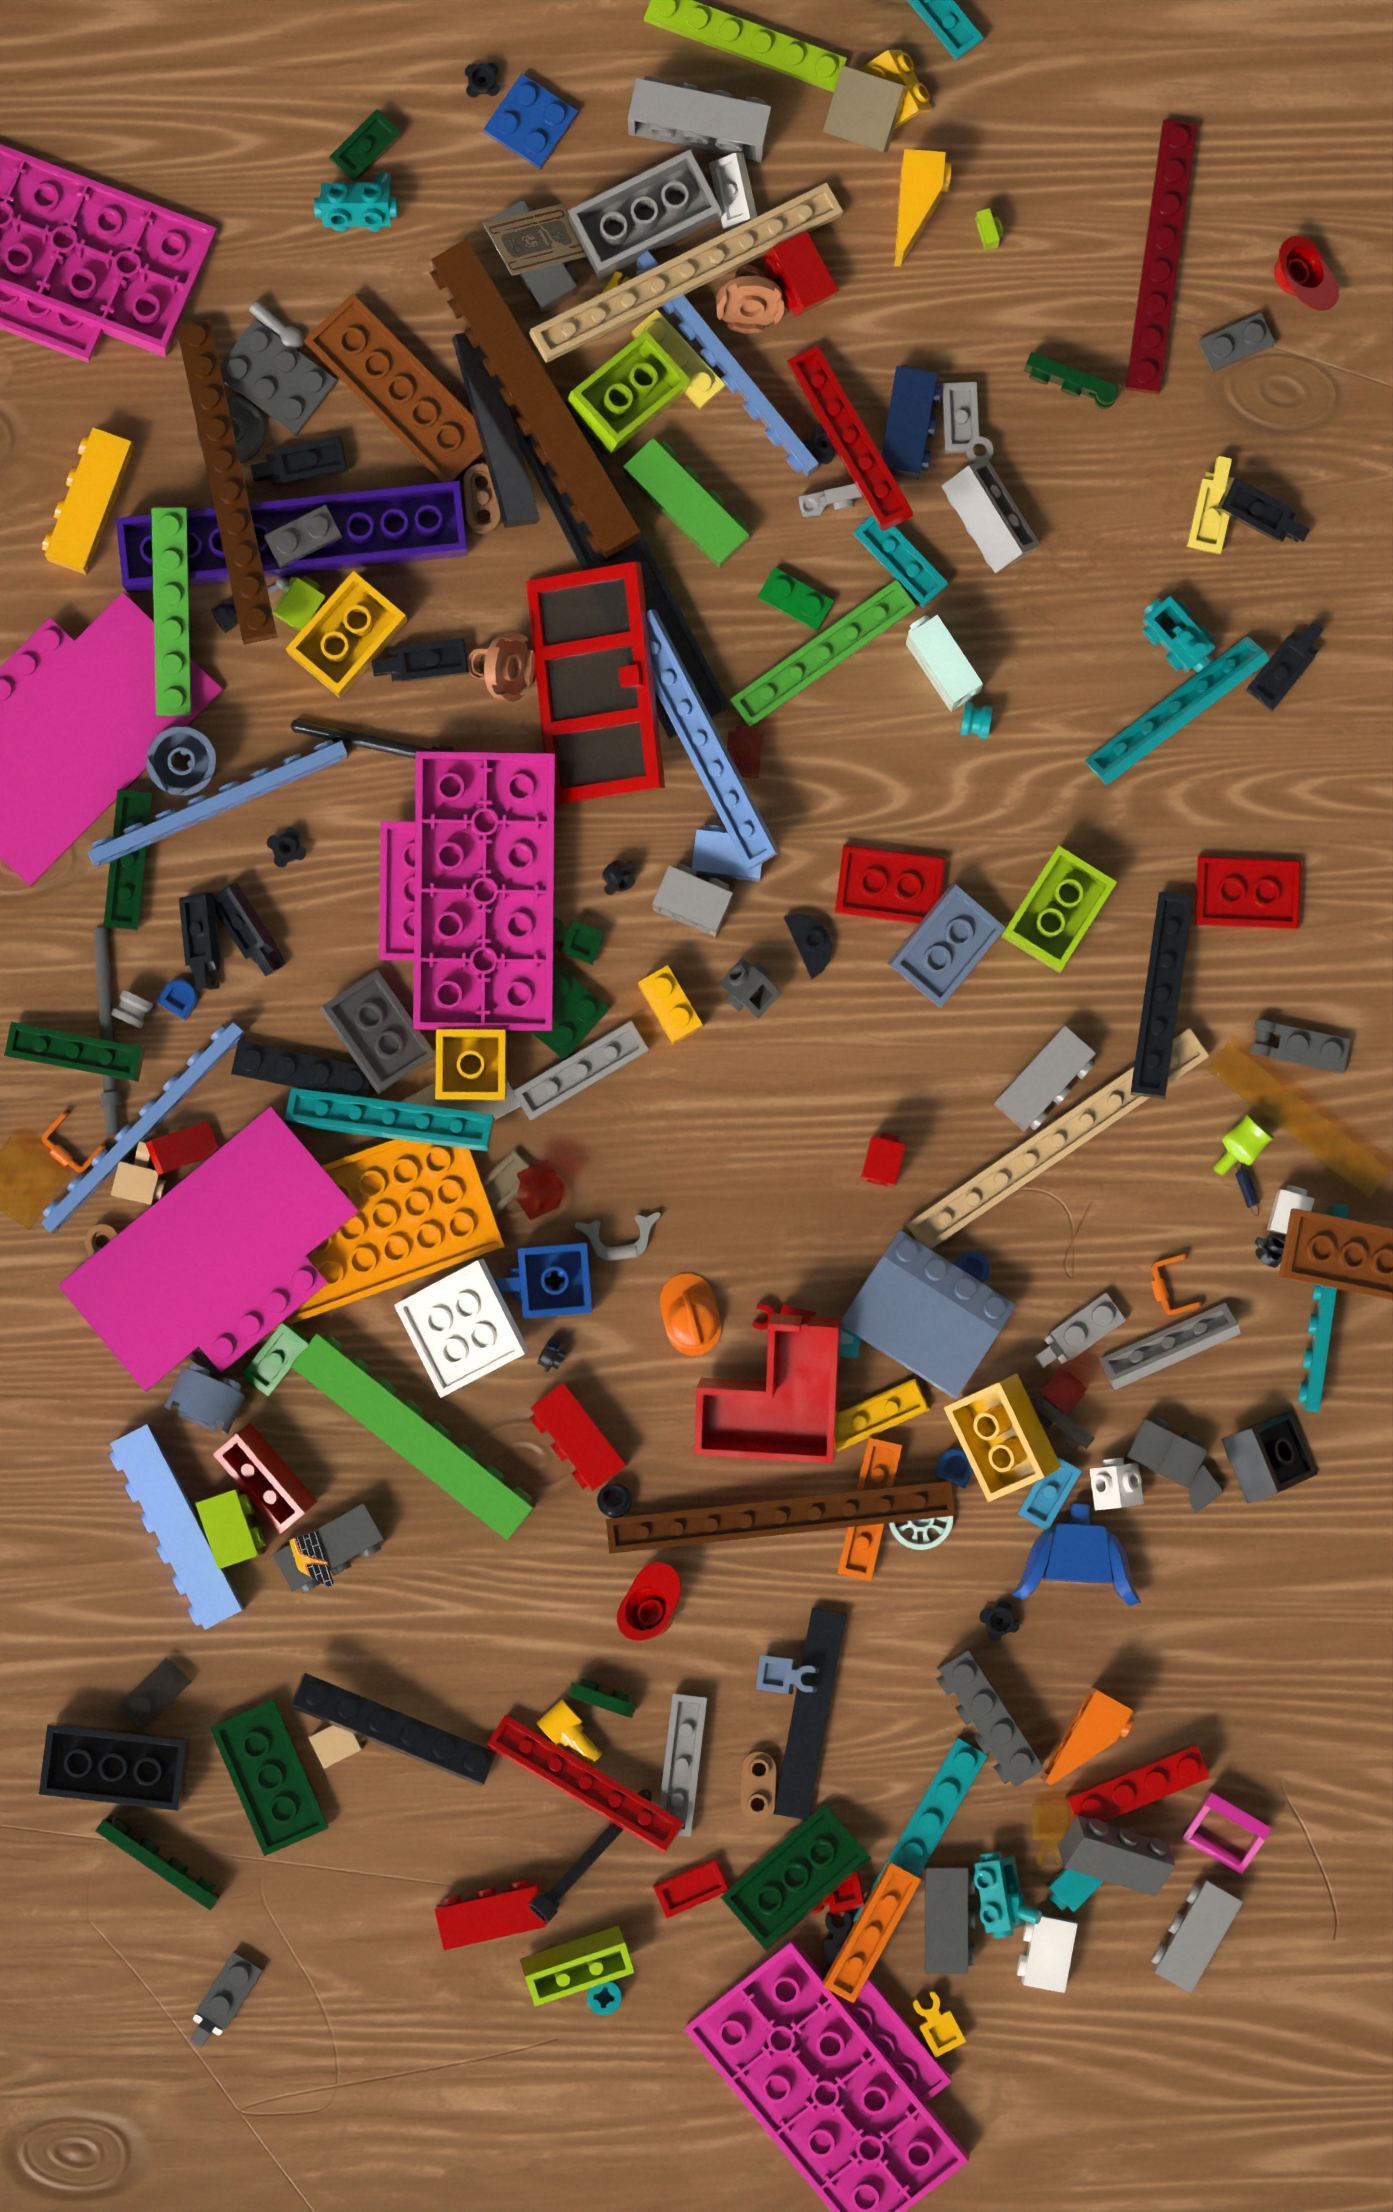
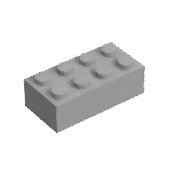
M645 76L644 79L636 78L628 114V135L723 155H730L735 152L744 153L745 159L762 163L771 117V106L765 105L766 102L755 97H746L745 101L731 98L732 94L721 90H712L711 93L698 91L697 86L688 83H678L677 87L664 84L665 81L654 76Z
M690 149L567 211L568 221L599 280L637 262V258L647 250L650 254H653L721 219V208Z

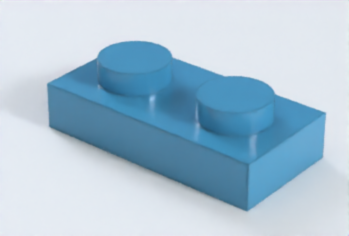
M1059 1457L1057 1459L1062 1468L1034 1482L1017 1512L1018 1515L1044 1530H1049L1082 1472Z

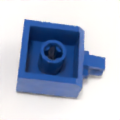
M587 1243L517 1249L519 1268L511 1269V1278L494 1279L500 1293L513 1292V1300H522L523 1319L593 1314ZM551 1272H558L559 1277L565 1278V1283L559 1285L558 1291H553L552 1286L545 1283L546 1279L551 1278Z

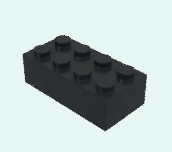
M55 1722L47 1724L39 1795L178 1811L182 1808L190 1738Z

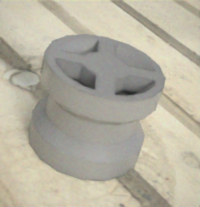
M122 990L120 994L121 1002L118 1007L113 1009L111 1015L142 1029L144 1025L143 1017L146 1012L151 1010L153 1004Z

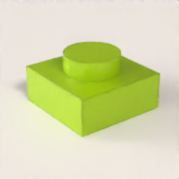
M990 208L978 211L975 222L984 251L998 248L999 237L1004 236L999 217H993Z

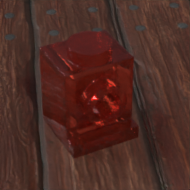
M736 726L735 732L728 731L727 750L742 778L759 779L763 735L756 734V728L749 726ZM740 745H748L751 752L747 756H741L737 751Z
M548 1160L517 1173L520 1185L516 1200L529 1220L560 1207L565 1185Z
M1060 1367L1038 1393L1065 1416L1081 1400L1087 1389L1082 1386L1083 1384L1075 1376Z

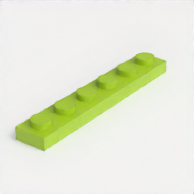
M651 0L644 16V22L833 93L841 67L847 63L846 57L694 0Z

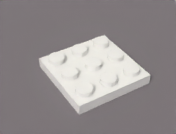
M484 1259L475 1261L394 1305L440 1398L530 1352Z

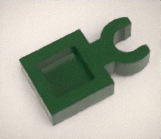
M553 917V924L558 928L557 933L553 936V944L558 942L564 943L561 949L562 954L593 966L606 933L573 920L570 929L564 927L560 919Z

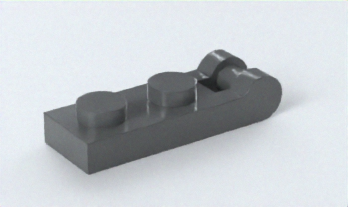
M1256 1019L1254 1030L1257 1033L1255 1043L1250 1045L1249 1054L1335 1073H1344L1351 1039ZM1270 1034L1279 1036L1277 1048L1268 1046Z

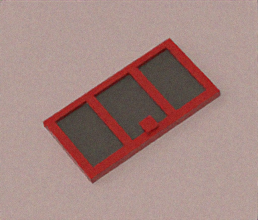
M634 561L526 581L532 646L535 654V674L544 753L555 754L554 806L664 789L665 779L641 563Z

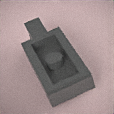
M234 1951L196 2010L197 2013L192 2020L197 2022L199 2026L190 2041L202 2047L211 2032L220 2036L223 2029L225 2030L263 1969Z

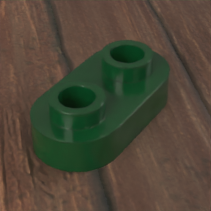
M580 1677L579 1683L571 1682L567 1693L568 1696L633 1718L637 1704L631 1702L632 1695L613 1689L610 1695L598 1690L599 1683Z

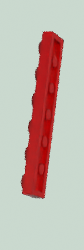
M818 345L788 359L787 363L791 373L882 532L913 517L910 505Z
M506 1714L487 1742L488 1748L666 1854L683 1827L684 1822Z

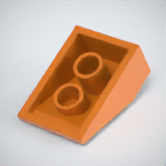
M1091 1687L1040 1778L1049 1785H1053L1115 1743L1119 1735L1125 1738L1135 1720L1130 1717L1133 1710Z

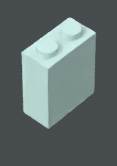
M925 615L910 625L911 629L908 631L906 645L950 712L978 695L983 683L939 616L936 615L929 619Z

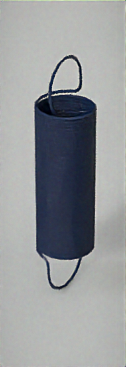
M1242 1167V1171L1238 1170L1235 1176L1247 1208H1251V1206L1260 1202L1248 1170L1243 1171Z

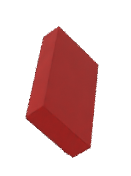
M208 1121L145 1143L158 1175L210 1158L219 1150Z
M717 1858L653 1885L666 1918L726 1893L730 1889Z

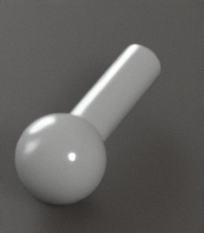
M256 300L248 310L271 332L280 337L284 345L292 346L297 351H300L304 345L302 332L293 326L286 327Z

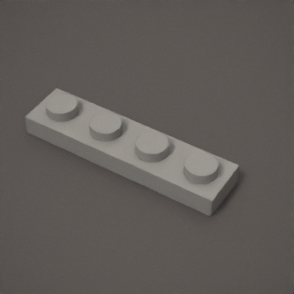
M632 1021L517 1088L513 1093L531 1122L649 1052V1049Z
M1223 1303L1099 1360L1112 1387L1116 1390L1241 1334L1228 1306L1226 1303Z
M673 1693L659 1807L684 1822L678 1836L691 1837L707 1697Z

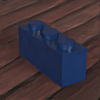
M896 366L881 455L893 476L919 480L921 470L928 471L931 451L924 450L926 437L933 438L937 418L930 416L932 403L939 404L942 384L936 383L937 373Z

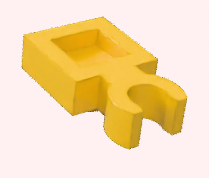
M932 1990L929 1992L933 1999L931 2007L922 2008L917 1998L913 2000V2006L919 2015L925 2016L927 2019L919 2027L936 2058L965 2043L966 2040L950 2009L940 2014L938 2010L940 2000L936 1992Z

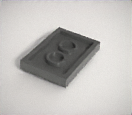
M255 319L220 364L224 384L296 437L337 384V380L292 346L284 345L280 337Z
M378 970L322 1005L319 1009L378 1094L436 1056V1053L420 1030H413V1020Z

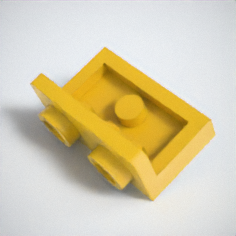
M887 50L858 70L907 86L895 126L896 129L919 113H928L932 110V106L929 102L930 95L928 90L918 81L913 71L915 67L910 56L902 50Z

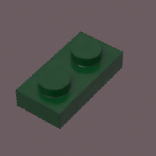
M376 109L329 156V160L347 178L355 183L402 134Z

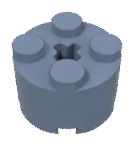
M174 726L161 731L152 739L146 752V768L151 780L160 789L173 795L186 796L199 792L209 783L216 767V754L211 742L201 732L186 726ZM179 751L182 755H189L190 759L186 761L187 768L185 770H182L179 766L173 768L171 762L175 760L174 753Z
M190 1363L188 1369L181 1368L164 1407L171 1411L174 1405L180 1410L178 1416L212 1431L215 1430L217 1425L221 1426V1434L228 1435L245 1398L240 1393L242 1385L225 1377H222L221 1382L209 1377V1370L194 1363Z

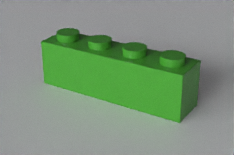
M652 438L623 466L624 473L721 569L749 541V534L746 532L749 529L748 525L737 514L731 517L722 508L725 503L712 489L706 492L698 484L701 478L691 467L686 465L682 468L674 460L677 454L666 442L662 441L659 444Z

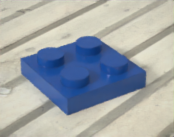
M521 73L483 131L541 170L577 117L578 110Z

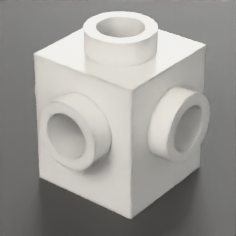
M1123 1458L1103 1460V1467L1090 1469L1095 1510L1144 1504L1138 1463L1124 1464Z

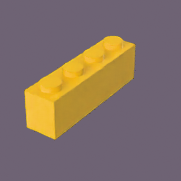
M92 428L90 436L84 435L78 454L82 455L78 468L73 466L67 478L66 486L70 487L66 499L61 498L55 510L54 518L58 519L54 531L49 530L43 542L42 550L46 551L44 556L48 561L85 575L88 574L135 449L132 441L96 428Z

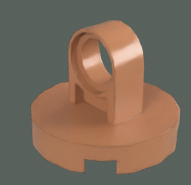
M750 265L739 267L735 272L734 279L721 287L716 296L717 317L719 320L725 321L727 328L743 334L762 332L765 325L773 321L774 325H776L781 320L784 314L783 292L778 284L765 278L764 273L760 269Z
M504 632L499 634L491 642L488 649H475L467 660L471 676L476 679L485 680L487 689L493 698L501 701L514 702L520 700L523 695H520L523 688L530 687L533 681L535 654L533 650L527 649L525 641H528V638L520 633ZM486 655L483 673L480 670L479 662L481 657Z

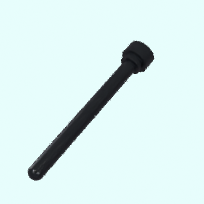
M295 719L291 722V729L295 733L336 742L342 741L345 744L416 759V752H454V746L440 744L439 747L432 746L431 749L300 719Z
M644 1789L638 1793V1795L651 1801L652 1794L649 1790ZM611 1823L548 1892L537 1893L527 1905L531 1911L542 1921L549 1923L558 1913L556 1910L560 1905L558 1901L624 1829Z

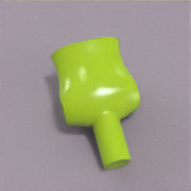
M1247 1114L1241 1123L1231 1129L1222 1139L1227 1152L1213 1166L1214 1170L1221 1176H1224L1237 1161L1251 1165L1264 1147L1274 1139L1273 1135L1257 1119Z

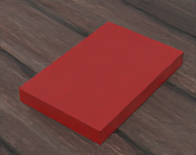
M843 845L834 914L919 924L941 897L946 858Z
M1198 856L1194 925L1298 930L1301 860Z

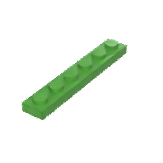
M152 507L156 716L191 715L187 507Z
M896 579L730 699V703L749 729H751L909 615L917 606Z

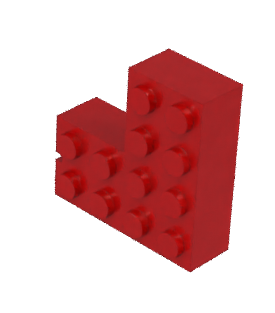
M772 1314L768 1323L766 1381L701 1377L696 1387L694 1455L833 1464L837 1454L842 1318L811 1316L809 1322L804 1323V1316Z

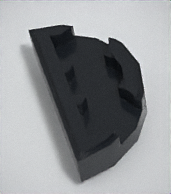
M802 914L784 916L785 923L811 980H813L824 971L830 961L832 944L829 933L821 922L811 916Z

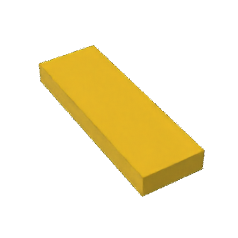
M916 1378L839 1412L837 1451L930 1410Z

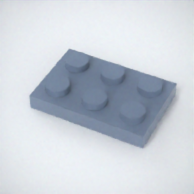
M952 883L887 964L936 1006L941 1008L1006 927L959 886Z

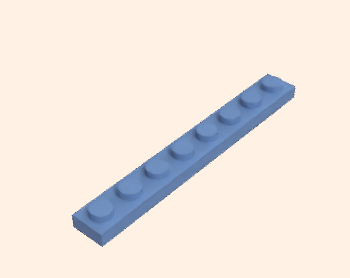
M648 250L637 258V267L639 268L636 271L637 276L659 266ZM682 295L662 305L669 315L674 312L681 320L678 326L683 334L690 341L695 338L703 349L700 351V354L709 366L713 368L717 365L724 376L721 379L732 394L738 391L746 401L742 405L754 421L759 418L767 427L764 433L775 447L781 445L788 453L785 459L790 467L797 474L802 471L807 478L817 471L819 465L817 460L685 296Z
M651 609L647 611L655 691L746 869H753L779 854L780 851L657 611ZM629 623L623 626L625 632L630 631Z
M332 740L325 741L313 748L315 753L303 758L300 753L283 760V766L270 771L269 767L263 768L251 774L252 780L241 785H239L238 781L228 783L219 788L220 794L207 799L206 795H201L187 802L188 808L179 812H175L174 808L166 810L155 816L156 822L147 826L140 822L123 830L124 836L112 840L111 836L92 843L93 849L88 851V857L93 868L95 869L347 759V751L343 742L340 741L334 744Z
M234 1022L229 1027L226 1024L220 1026L210 1039L213 1043L205 1052L202 1049L195 1052L186 1063L189 1066L187 1071L181 1077L175 1074L163 1086L162 1089L165 1091V1094L157 1102L151 1099L140 1110L138 1114L142 1118L133 1127L127 1124L116 1135L114 1139L118 1143L109 1152L103 1149L92 1160L90 1164L94 1168L85 1177L82 1174L78 1175L68 1185L67 1190L70 1193L61 1202L56 1199L45 1209L43 1215L46 1218L41 1224L49 1232L55 1234L117 1170L119 1161L124 1162L137 1149L138 1142H143L238 1043V1040H241L246 1034Z

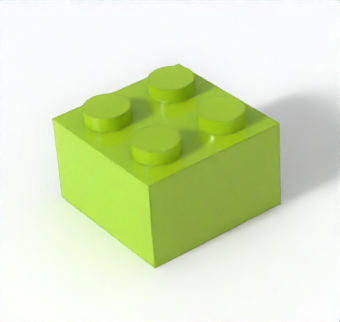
M235 1489L195 1503L218 1570L263 1555L261 1548L266 1546V1541L261 1527H254L250 1517L251 1514L255 1513L252 1500L246 1493L243 1494L241 1489Z

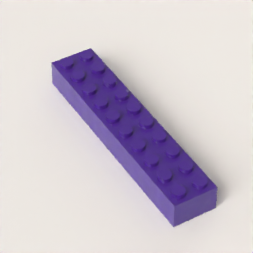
M459 481L250 504L265 578L468 556ZM326 505L342 538L280 569L264 536ZM215 508L187 510L189 586L230 582ZM152 514L116 518L123 588L127 593L153 590Z

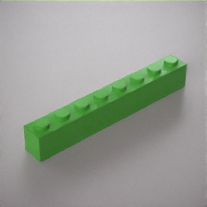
M328 1333L324 1338L316 1334L309 1342L308 1347L291 1364V1367L504 1539L509 1540L534 1509L529 1504L532 1497L517 1485L512 1490L504 1484L502 1480L505 1478V1475L490 1463L486 1468L475 1460L479 1454L463 1441L457 1446L448 1439L451 1432L437 1420L430 1424L422 1418L421 1415L424 1410L408 1398L404 1403L394 1395L397 1388L381 1376L376 1381L367 1373L371 1367L356 1355L351 1359L340 1352L343 1345Z

